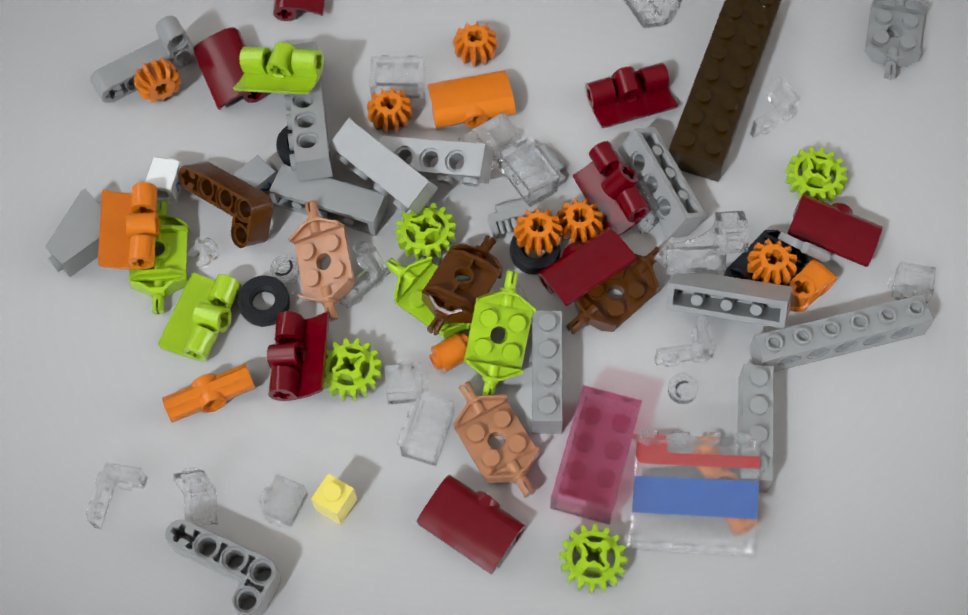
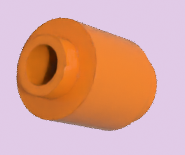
M465 333L460 335L454 334L431 347L432 354L429 355V358L436 370L441 369L446 373L464 363L468 337Z

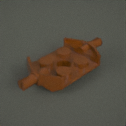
M489 235L485 236L480 246L476 245L475 247L461 243L449 249L422 291V301L435 316L427 327L429 333L438 335L445 323H471L476 298L489 293L497 278L501 279L503 269L497 258L489 253L496 243L493 237L490 239ZM460 275H466L470 278V280L467 282H459L455 279V277Z
M656 246L646 256L642 257L635 254L636 262L574 301L578 315L566 325L568 331L570 332L571 330V334L574 335L584 325L587 327L591 325L601 331L614 332L658 293L659 284L653 270V265L664 256V252L662 250L659 251L660 248ZM616 289L623 294V297L614 300L609 298L607 293L610 290Z

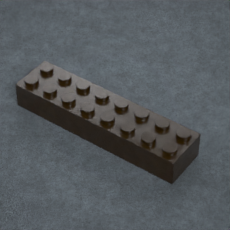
M782 0L724 1L669 147V152L680 171L719 182Z

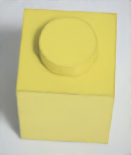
M327 474L312 496L311 501L316 511L341 525L357 502L354 488Z

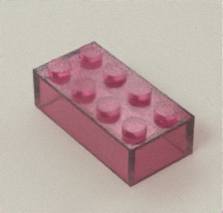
M585 385L582 386L551 494L550 509L610 525L642 400Z

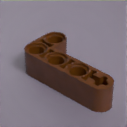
M207 161L184 165L179 169L178 178L184 189L233 216L231 238L237 247L252 246L263 243L268 239L273 204L266 193Z

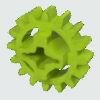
M812 146L809 147L807 153L801 149L797 157L792 156L787 165L785 183L791 184L789 190L791 193L799 192L797 199H800L802 194H806L823 202L825 198L832 202L836 195H841L848 179L845 176L847 167H841L843 159L835 160L833 158L834 151L825 154L824 147H821L819 152H815ZM799 168L802 169V170H801V174H802L801 176H799V173H798ZM831 175H833V177H834V182H833V183H831V180H832Z
M432 203L430 208H426L425 205L418 215L413 211L410 214L402 212L403 221L396 222L397 230L395 235L400 250L405 249L407 257L414 253L416 261H420L422 256L427 258L432 257L434 254L438 258H442L441 251H449L451 248L450 243L456 242L455 233H457L453 215L447 214L445 207L437 210L436 203Z
M344 338L343 345L341 346L333 342L334 350H326L327 359L325 362L323 388H329V393L332 397L340 393L341 401H345L347 395H351L353 401H357V394L360 393L365 398L368 397L367 389L376 390L377 385L374 380L382 379V374L379 370L383 367L381 360H377L379 358L378 351H371L369 342L361 346L359 338H356L353 344H349L348 339ZM368 372L365 379H363L364 373Z
M593 524L592 531H587V528L582 525L579 535L574 531L570 532L571 542L565 540L562 542V548L567 552L559 553V560L566 562L561 565L560 570L561 573L569 572L567 576L568 584L575 580L578 582V591L584 586H588L589 594H593L595 587H599L601 592L605 593L607 583L616 587L618 581L615 576L623 577L625 574V570L620 566L627 565L628 558L620 555L625 553L626 546L617 545L620 538L618 534L613 537L608 536L609 527H606L603 532H599L597 524ZM589 540L600 541V543H598V542H590ZM574 550L577 551L580 557L575 566L572 561ZM611 552L614 556V566L612 569L607 561V557H609ZM588 555L592 558L599 556L598 563L594 560L589 563L587 561ZM586 575H595L598 578H589Z

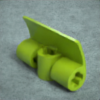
M277 42L273 50L267 47H243L240 52V66L244 74L233 89L234 91L309 94L317 84L323 71V53L318 49H295V47L286 42Z
M194 272L191 273L162 333L158 346L183 357L206 361L219 332L224 333L230 326L232 318L230 309L241 287V283L225 274H218L216 280H212Z

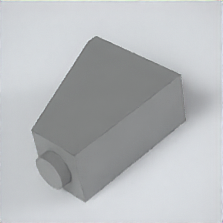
M86 188L80 191L46 245L51 254V257L48 258L49 262L58 272L63 269L69 277L76 274L98 257L101 205Z

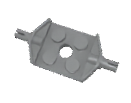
M873 0L865 53L872 61L882 63L885 66V79H888L889 74V80L895 79L897 66L907 67L918 62L921 56L920 45L927 6L917 0ZM888 32H896L900 37L892 38Z

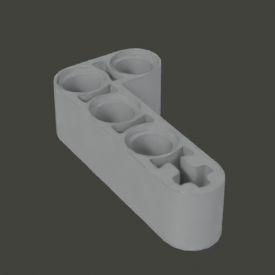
M166 16L158 21L156 24L158 40L93 72L90 81L103 102L112 103L137 91L133 79L136 76L135 70L143 68L142 63L148 64L152 58L158 61L163 57L166 61H171L177 70L193 61L195 55L192 44L176 17Z
M175 520L170 523L166 529L165 536L175 552L240 582L232 598L233 607L239 615H263L281 581L280 573L273 561L186 520ZM186 535H188L189 538L193 541V545L190 543V541L183 538H180L178 541L179 536L185 537ZM216 545V550L213 554L203 555V551L207 546ZM236 557L244 558L243 564L240 567L230 568L233 559ZM267 569L272 571L269 579L265 581L257 580L258 574L261 571ZM256 598V604L250 610L242 609L243 602L246 599Z

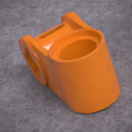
M816 258L812 259L789 283V286L793 287L790 311L792 312L806 310L816 299L824 295L838 278Z

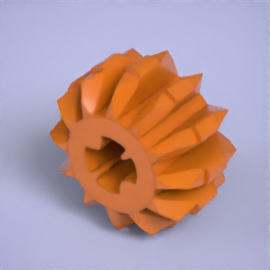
M476 21L471 26L466 22L465 29L458 28L457 36H454L453 46L455 47V55L457 58H461L463 64L471 62L473 67H475L480 62L485 66L487 59L493 60L495 52H497L498 41L496 40V33L494 30H490L488 24L480 26L478 21Z
M163 57L158 61L152 58L150 63H142L143 68L135 70L134 85L144 100H150L154 103L160 99L163 102L166 97L173 98L172 93L180 90L179 85L182 81L176 66L171 61H166Z
M392 87L387 92L382 88L381 94L373 93L372 100L368 101L367 115L370 123H373L376 130L383 128V131L387 134L390 129H394L398 133L399 126L407 128L408 120L412 119L413 113L411 109L412 102L410 98H406L404 91L396 93V89Z
M574 197L572 205L564 202L562 210H558L556 214L560 219L559 225L563 228L561 238L562 240L571 238V244L577 241H581L582 244L603 230V214L598 212L596 203L588 205L587 198L582 203H578Z
M538 206L535 209V213H531L526 209L524 217H518L516 220L514 236L517 238V245L519 248L525 247L527 255L533 250L536 251L538 257L542 254V250L551 254L553 246H559L560 237L563 233V228L559 225L560 219L558 216H551L550 209L544 213L540 212Z
M768 238L765 240L764 245L757 243L753 251L749 253L747 272L753 273V281L761 280L766 283L778 285L782 283L787 285L797 271L795 265L797 255L791 254V246L783 248L781 239L776 244H772Z

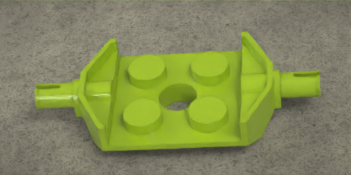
M157 200L160 235L156 237L155 248L164 247L163 254L155 256V265L152 268L129 271V284L132 289L153 298V314H158V311L160 314H163L164 298L184 288L188 281L187 244L190 229L188 224L179 218L168 216V201L162 200V203L160 200Z
M431 256L412 263L407 267L402 266L392 257L389 258V261L385 263V268L397 275L398 279L394 294L395 304L428 327L435 316L422 301V291L438 266L433 263ZM445 323L438 335L443 338H448L454 334L458 335L466 329L469 331L471 323Z
M507 270L504 288L501 287L498 291L476 298L464 362L483 377L482 380L485 383L482 396L494 395L498 381L524 374L522 364L533 312L536 313V309L520 295L516 294L518 272ZM501 326L505 331V337L501 342L495 343L491 340V331L493 328Z

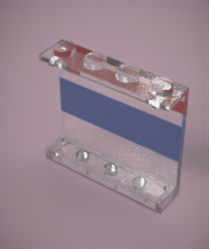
M641 430V434H632V439L636 442L631 533H625L624 546L630 550L756 558L761 444L758 439L753 438V435L748 433H735L734 438L721 437V433L703 432L702 437L690 436V432L672 431V435H659L660 432L656 430Z

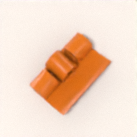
M506 71L427 84L436 129L460 125L462 122L469 128H478L488 122V118L495 119L516 115L514 97Z
M147 182L136 183L132 186V193L102 191L98 264L100 267L136 270L149 269L155 265L156 237L160 235V220L157 213L158 190L154 184Z

